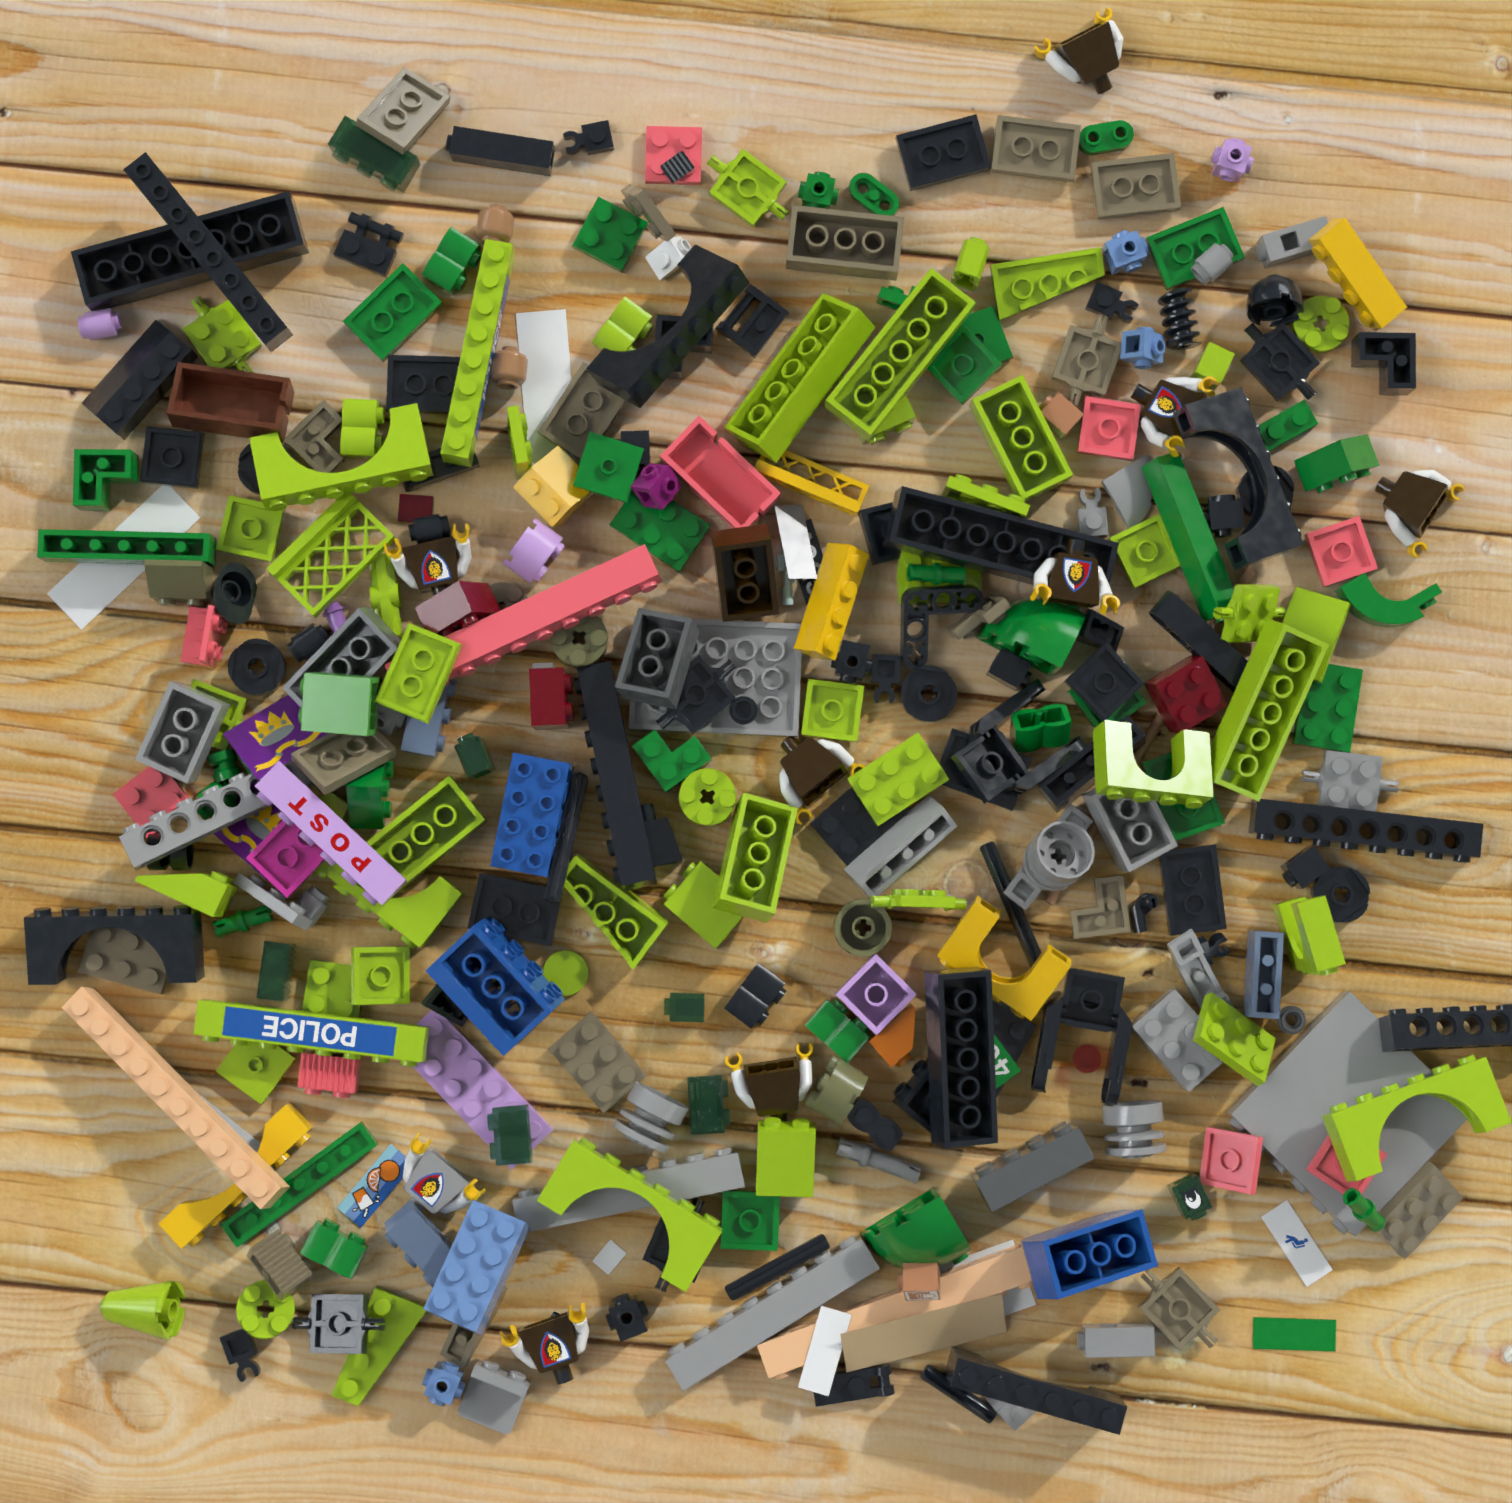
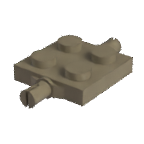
M1101 314L1097 315L1093 329H1082L1070 325L1051 378L1072 388L1068 400L1072 403L1075 396L1073 405L1078 407L1082 392H1089L1104 398L1121 352V342L1110 339L1103 333L1109 318L1104 316L1100 326L1103 316Z
M1179 1267L1161 1281L1150 1269L1146 1270L1145 1272L1152 1281L1144 1273L1141 1275V1278L1152 1290L1138 1308L1179 1350L1196 1337H1199L1208 1348H1212L1214 1345L1206 1336L1213 1343H1217L1218 1339L1207 1329L1210 1320L1220 1311L1215 1303Z

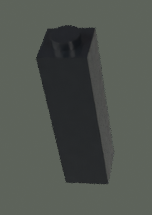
M458 126L453 127L452 135L448 134L446 141V151L449 152L453 162L551 177L555 155L553 141Z

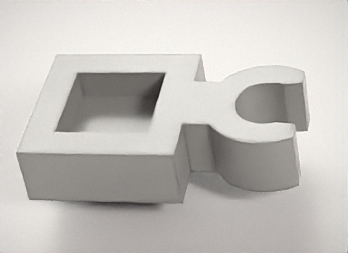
M1095 488V498L1092 500L1087 499L1085 489H1081L1079 500L1084 505V509L1077 510L1078 532L1095 537L1108 536L1106 507H1098V502L1101 499L1100 488Z

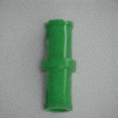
M936 562L932 565L909 563L906 569V579L908 582H931L932 585H939L940 583L963 585L966 578L964 566H941L940 563Z
M265 904L248 911L239 910L235 915L214 920L213 927L217 926L214 932L218 938L238 931H250V927L273 921V915H269V913H272V910Z
M1355 1188L1346 1190L1343 1195V1201L1352 1209L1354 1217L1364 1222L1373 1232L1382 1230L1385 1226V1218L1378 1213L1375 1204L1370 1199L1364 1198L1358 1189L1357 1191Z

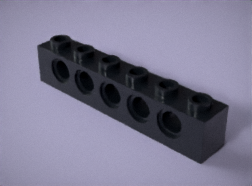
M1512 1004L1495 1006L1496 1010H1487L1486 1005L1471 1006L1469 1011H1460L1459 1006L1442 1008L1443 1012H1433V1008L1415 1009L1416 1013L1408 1014L1406 1009L1388 1010L1389 1015L1379 1018L1382 1052L1512 1046ZM1491 1020L1496 1024V1032L1491 1028ZM1464 1021L1469 1024V1033L1464 1029ZM1437 1022L1442 1025L1443 1034H1440L1437 1030ZM1410 1023L1416 1027V1035L1411 1033Z

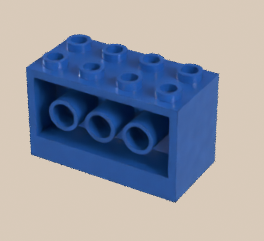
M513 753L490 866L549 877L574 767L570 763Z
M487 916L473 925L425 971L504 1056L565 999L562 997L563 993L558 985L554 982H549L542 975V968L523 954L524 949L516 940H510L504 933L503 925L497 919H491Z

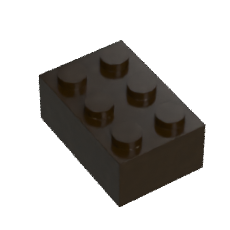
M760 524L711 531L719 605L723 622L779 614L772 543L768 525Z

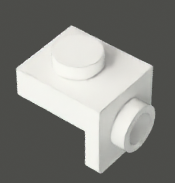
M673 237L668 242H662L645 258L658 279L665 280L679 269L677 264L692 247L682 237Z

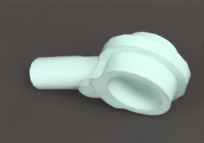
M781 549L780 554L776 555V569L781 571L783 575V586L781 587L782 605H793L792 583H795V579L788 578L784 552Z

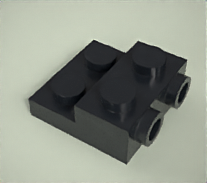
M927 1057L925 1061L923 1059L919 1060L913 1066L912 1073L914 1075L907 1083L902 1082L896 1087L894 1091L896 1097L892 1102L931 1134Z

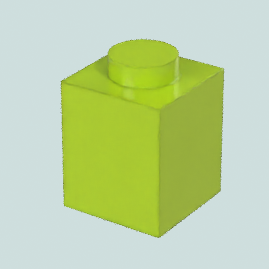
M1209 342L1204 348L1191 378L1204 379L1207 376H1212L1220 385L1235 353ZM1213 384L1208 389L1213 388L1216 390L1219 385Z

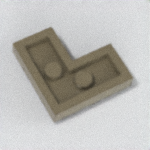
M628 184L621 190L625 196V199H623L625 206L631 213L636 212L640 217L643 215L649 222L646 227L655 239L660 238L668 242L676 235L644 189Z
M323 400L285 437V441L315 471L333 473L345 461L326 442L342 425V417Z
M990 594L984 599L983 606L978 611L966 613L947 629L954 638L961 639L963 637L967 639L977 632V626L980 623L990 624L992 622L996 624L1007 615L1005 611L1011 608V605L1004 597Z
M1123 875L1093 879L1097 907L1069 911L1073 939L1131 932Z

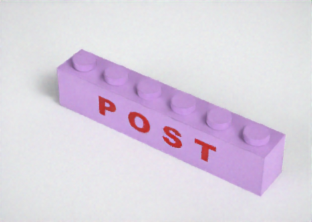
M280 761L255 785L260 791L256 796L268 807L274 804L279 808L281 812L278 816L289 827L295 823L302 830L299 836L310 846L316 843L323 850L320 856L331 866L337 863L343 868L344 871L341 875L352 886L358 882L365 889L362 895L374 906L378 902L384 906L407 882L402 875Z

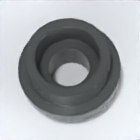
M1286 1006L1280 1010L1277 1025L1281 1031L1287 1034H1297L1303 1030L1306 1024V1017L1300 1008ZM1292 1014L1295 1017V1023L1288 1025L1286 1018Z

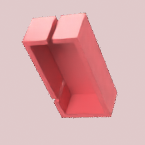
M698 416L660 455L661 463L673 468L676 472V477L731 529L755 525L759 521L758 513L764 516L780 500L781 493L723 437L718 440L717 446L715 444V441L718 439L717 432L704 419Z

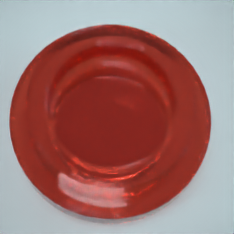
M1084 1044L1075 1049L1072 1061L1075 1068L1080 1072L1091 1073L1100 1066L1101 1055L1094 1046Z

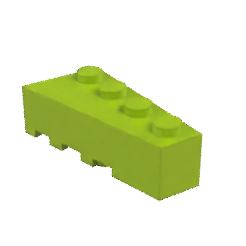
M580 853L575 855L569 863L564 887L577 903L584 908L595 925L603 931L611 941L610 943L621 953L628 965L634 970L670 920L630 890L623 891L621 884H615L614 878Z

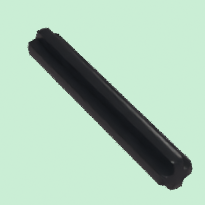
M820 1234L727 1284L725 1291L731 1300H736L828 1250L830 1245L826 1237Z

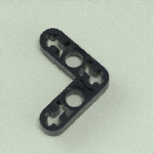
M970 584L908 588L901 598L900 656L903 663L908 668L914 670L926 664L928 659L929 615L976 612L984 603L982 592L976 586ZM957 592L959 598H968L969 593L972 592L976 599L971 600V604H968L965 600H956L955 593ZM941 593H947L950 596L948 604L943 607L937 606L935 602L937 596ZM914 595H917L920 600H929L930 607H928L929 605L926 602H917L916 607H913L909 601H912ZM912 622L921 623L922 628L917 635H909L907 632L908 626ZM910 642H915V649L920 654V656L915 657V661L908 657V655L913 654V645Z

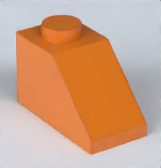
M911 1003L902 1009L877 1035L874 1034L868 1039V1042L891 1068L895 1064L901 1067L911 1058L909 1052L913 1049L915 1007Z

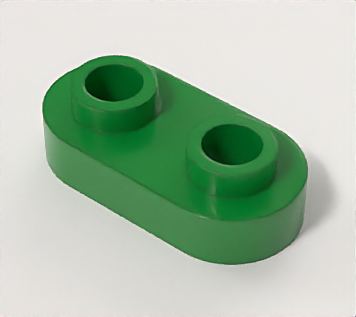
M1123 120L1089 125L1080 132L1078 147L1084 154L1091 156L1121 151L1128 148L1131 144L1134 131L1132 126ZM1121 130L1125 136L1118 137L1115 131ZM1095 135L1098 141L1091 142L1088 136Z
M858 173L851 179L849 184L850 196L871 214L889 216L897 214L899 208L897 195L868 173ZM865 186L868 191L860 193L858 187ZM881 203H887L890 206V208L888 210H882L879 205Z

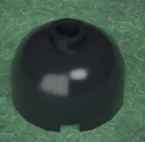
M1272 274L1259 280L1249 291L1246 304L1247 316L1251 322L1260 326V321H1272L1269 327H1277L1282 322L1286 325L1296 322L1299 319L1297 314L1300 312L1303 314L1304 301L1299 286L1293 280L1278 274Z

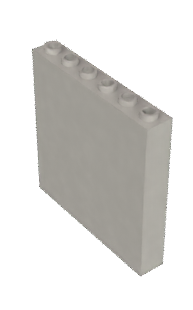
M1342 991L1269 1067L1266 1082L1258 1087L1252 1084L1226 1113L1231 1117L1228 1122L1238 1132L1242 1133L1245 1131L1247 1134L1263 1137L1261 1154L1266 1151L1273 1158L1270 1163L1281 1174L1286 1171L1293 1178L1290 1183L1300 1193L1304 1194L1307 1192L1314 1199L1311 1201V1204L1322 1214L1328 1212L1334 1218L1331 1223L1342 1234L1345 1235L1348 1232L1356 1236L1366 1224L1354 1217L1352 1209L1343 1201V1194L1305 1170L1328 1135L1322 1115L1331 1112L1330 1106L1346 1102L1347 1106L1357 1103L1355 1100L1357 1096L1369 1092L1376 1096L1382 1093L1381 1088L1384 1086L1398 1083L1400 1087L1408 1084L1406 1080L1408 1077L1420 1073L1427 1077L1432 1075L1433 1072L1411 1051L1382 1052L1379 1019L1350 991ZM1416 1095L1400 1103L1386 1119L1380 1135L1379 1149L1387 1154L1381 1164L1383 1172L1373 1176L1362 1194L1363 1197L1370 1199L1379 1212L1467 1120L1465 1116L1452 1104L1434 1096Z

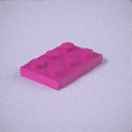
M282 820L246 859L286 898H289L325 860L320 856L323 850L316 843L310 846L299 836L302 830L295 823L289 827Z

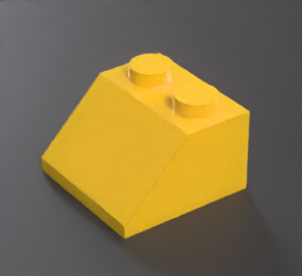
M560 446L554 448L534 464L513 486L552 527L562 525L592 493L573 487L579 465Z

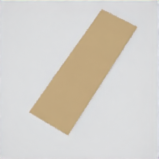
M1002 1294L841 1333L846 1372L1006 1333Z

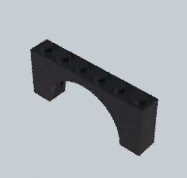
M695 244L677 264L691 283L688 305L677 323L665 335L642 348L621 352L604 348L586 368L601 387L641 408L750 283L737 264Z
M1242 387L1186 404L1175 411L1173 416L1182 439L1206 438L1224 445L1240 459L1250 476L1254 491V507L1250 521L1237 538L1224 544L1234 571L1282 555L1304 545L1301 539V531L1296 526L1291 513V506L1285 498L1280 478L1275 473L1270 460V453L1264 445L1259 425L1253 417L1249 400L1245 396Z
M161 905L147 906L145 910H135V906H121L117 908V911H107L106 906L91 907L89 911H79V907H65L58 912H52L50 907H40L33 909V913L24 917L28 985H56L65 980L68 959L78 940L91 930L107 927L124 929L146 940L160 956L166 969L168 983H197L205 977L201 911L191 909L188 905L174 906L173 910H163Z
M953 1346L944 1373L950 1387L1118 1435L1121 1433L1128 1407L1117 1393L1089 1386L1087 1389L1073 1388L1036 1379L999 1366L983 1358L980 1354Z

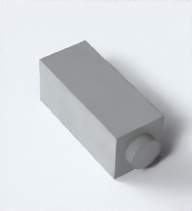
M1326 216L1262 235L1255 246L1258 260L1260 262L1263 261L1264 268L1266 269L1312 255L1313 246L1308 239L1328 223Z
M1150 1322L1081 1324V1332H1077V1348L1082 1350L1086 1358L1155 1356L1154 1326Z

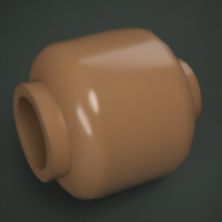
M491 204L489 208L482 209L478 214L476 235L481 240V243L484 245L485 239L509 243L512 239L514 227L513 215L506 211V207L499 204Z
M504 346L502 350L493 354L490 378L496 383L498 388L505 390L518 389V386L522 385L526 380L528 359L519 352L517 347Z

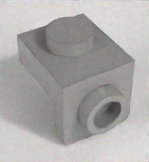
M985 1397L994 1410L1014 1431L1036 1412Z

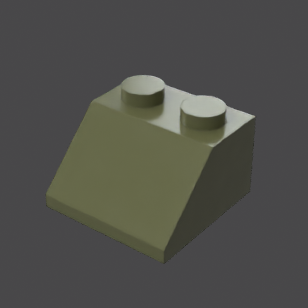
M144 559L149 596L158 601V605L176 606V601L187 602V606L203 607L204 602H212L211 585L213 583L214 569L203 561Z

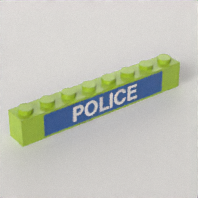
M485 239L440 452L445 463L472 467L490 380L492 357L496 351L515 259L512 243Z
M201 999L197 1003L193 1034L202 1035V1041L219 1042V1038L230 1039V1044L247 1046L248 1041L259 1042L258 1047L264 1049H276V1045L287 1046L286 1051L304 1053V1048L315 1049V1055L332 1056L333 1052L344 1053L343 1058L361 1060V1055L372 1056V1062L389 1063V1059L401 1060L400 1065L417 1067L418 1062L426 1061L430 1026Z

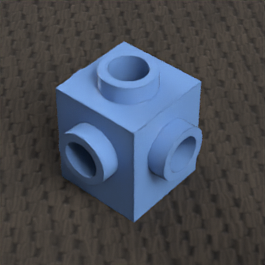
M1128 230L1118 232L1112 236V240L1105 242L1102 252L1111 274L1113 275L1124 270L1126 273H1131L1142 267L1141 264L1147 257L1148 246L1144 237H1139L1137 230L1128 233Z
M1138 327L1137 330L1122 331L1121 360L1135 364L1134 367L1137 369H1151L1152 365L1163 364L1165 352L1164 335L1154 332V328Z
M438 1361L433 1370L427 1369L422 1385L426 1386L423 1395L428 1396V1400L433 1404L445 1406L446 1403L451 1405L454 1398L460 1399L466 1382L461 1380L465 1371L459 1370V1366L451 1362L443 1361L441 1363ZM440 1381L445 1382L447 1389L437 1386V1383Z

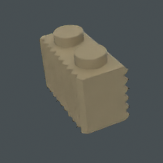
M277 1229L251 1247L247 1257L280 1301H282L310 1280L312 1267L304 1256L299 1257L297 1252H295V1245L290 1236L286 1233L281 1234V1231Z

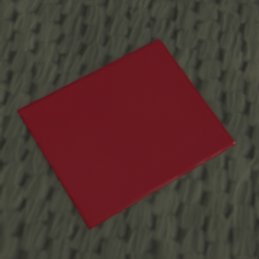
M400 494L398 521L413 522V518L432 515L433 496Z

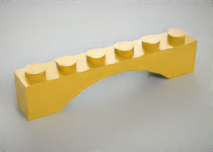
M292 1103L286 1104L265 1123L263 1138L258 1150L259 1156L270 1167L275 1165L276 1168H279L289 1159L290 1156L287 1152L296 1145L299 1149L311 1138L308 1133L314 1127ZM234 1183L228 1189L215 1196L180 1203L158 1224L181 1249L188 1245L193 1248L205 1237L203 1231L209 1225L214 1228L226 1217L224 1211L229 1206L233 1205L236 1208L248 1196Z

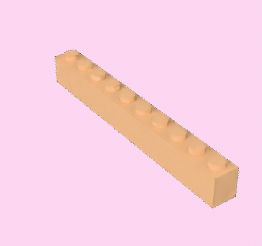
M81 987L64 1004L62 1009L260 1209L271 1208L289 1189L290 1186L94 988Z
M1022 1243L941 1272V1300L906 1301L903 1291L895 1289L838 1311L852 1315L847 1330L849 1332L1002 1294V1297L1008 1294L1007 1290L1018 1287V1290L1033 1286ZM818 1318L776 1333L757 1345L768 1378L775 1376L776 1380L791 1375V1370L801 1366L804 1368ZM842 1347V1351H841L840 1357L844 1356V1354H843V1347Z

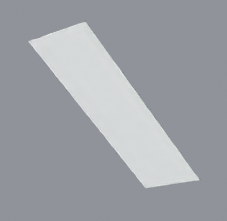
M566 309L516 313L519 352L528 359L526 380L522 384V395L528 426L527 441L531 443L533 455L532 466L557 447V445L539 435L538 431L572 380ZM566 452L579 465V460Z
M162 485L114 531L185 533L200 517L171 486ZM79 563L47 594L82 630L144 572L145 567L141 564Z

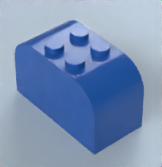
M1142 1209L1119 1210L1095 1215L1021 1240L1037 1299H1061L1158 1266Z

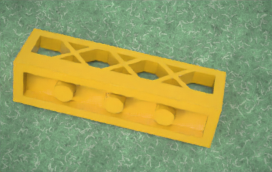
M787 450L781 456L784 463L781 467L765 462L766 457L762 455L757 460L754 468L768 481L854 517H857L870 486ZM786 458L792 460L793 462L787 463ZM802 464L807 467L810 476L806 478L791 473L790 467ZM811 469H814V470L818 471L819 473H816V474L813 475V472H812ZM826 474L832 477L836 487L828 489L817 484L815 478ZM837 480H840V481L845 482V483L842 484V485H839V483H838ZM852 485L861 489L858 500L843 495L841 489Z

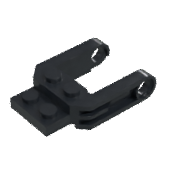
M1038 678L972 724L969 729L968 745L951 757L984 804L1000 792L1020 796L1087 747L1081 737L1078 736L1028 771L1025 763L1003 732L997 729L996 725L1046 690Z
M1070 967L1066 973L1063 993L1044 1006L1031 1079V1091L1046 1093L1045 1085L1048 1069L1051 1070L1059 1024L1063 1022L1073 1027L1102 1032L1112 1031L1101 1091V1103L1117 1105L1132 1029L1131 1020L1120 1006L1125 981L1124 976Z

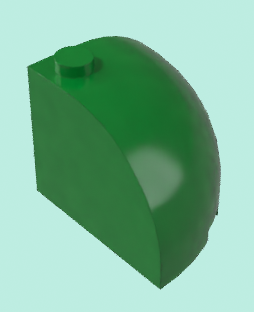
M1029 597L1008 602L1011 608L1005 611L1007 613L1006 617L996 624L992 622L990 624L984 623L976 639L998 650L1001 648L1006 649L1031 663V667L1051 677L1062 668L1079 634L1086 613L1080 611L1079 606L1049 601L1043 605V601L1039 600V598H1035L1034 601L1030 600Z
M934 1187L861 1231L870 1248L879 1257L889 1264L902 1269L903 1263L938 1262V1266H942L952 1261L956 1265L968 1257L967 1253L972 1250Z

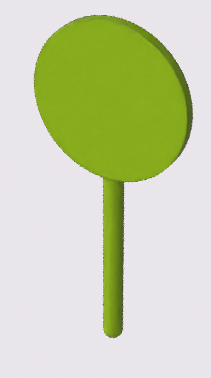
M562 950L552 954L547 959L542 975L549 982H554L562 990V996H569L579 992L586 984L588 967L585 960L576 952Z

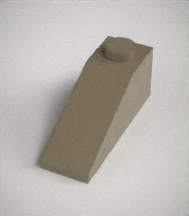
M503 1287L482 1336L453 1324L440 1355L465 1369L495 1317L508 1288Z

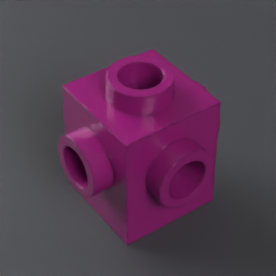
M649 463V465L643 468L639 477L630 487L644 507L663 510L674 499L675 494L682 485L677 479L673 468L666 464Z

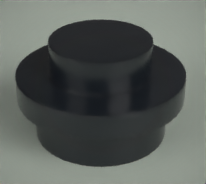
M741 696L732 701L729 713L734 722L746 725L755 720L758 708L753 699Z

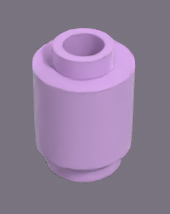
M112 308L85 312L84 316L78 317V327L83 339L97 340L118 336L119 329L123 327L120 314L118 312L115 313Z

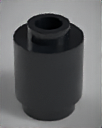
M440 514L413 518V524L408 525L411 541H417V544L451 536L447 515L440 516Z
M312 623L293 636L287 647L295 659L301 663L304 660L308 661L330 638V635L321 624L316 627Z

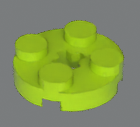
M1315 296L1304 301L1303 314L1301 312L1298 313L1299 319L1291 324L1292 332L1306 348L1311 349L1310 351L1315 353H1325L1335 349L1347 337L1350 323L1346 309L1337 298ZM1318 318H1322V320L1327 322L1325 331H1321L1319 327H1314V323L1317 322Z
M260 1280L247 1286L240 1295L236 1305V1318L243 1330L253 1338L263 1340L275 1338L284 1332L292 1322L295 1312L294 1299L291 1294L280 1301L265 1280ZM264 1301L269 1302V1306L274 1308V1312H270L267 1318L262 1317V1312H257V1306H262Z

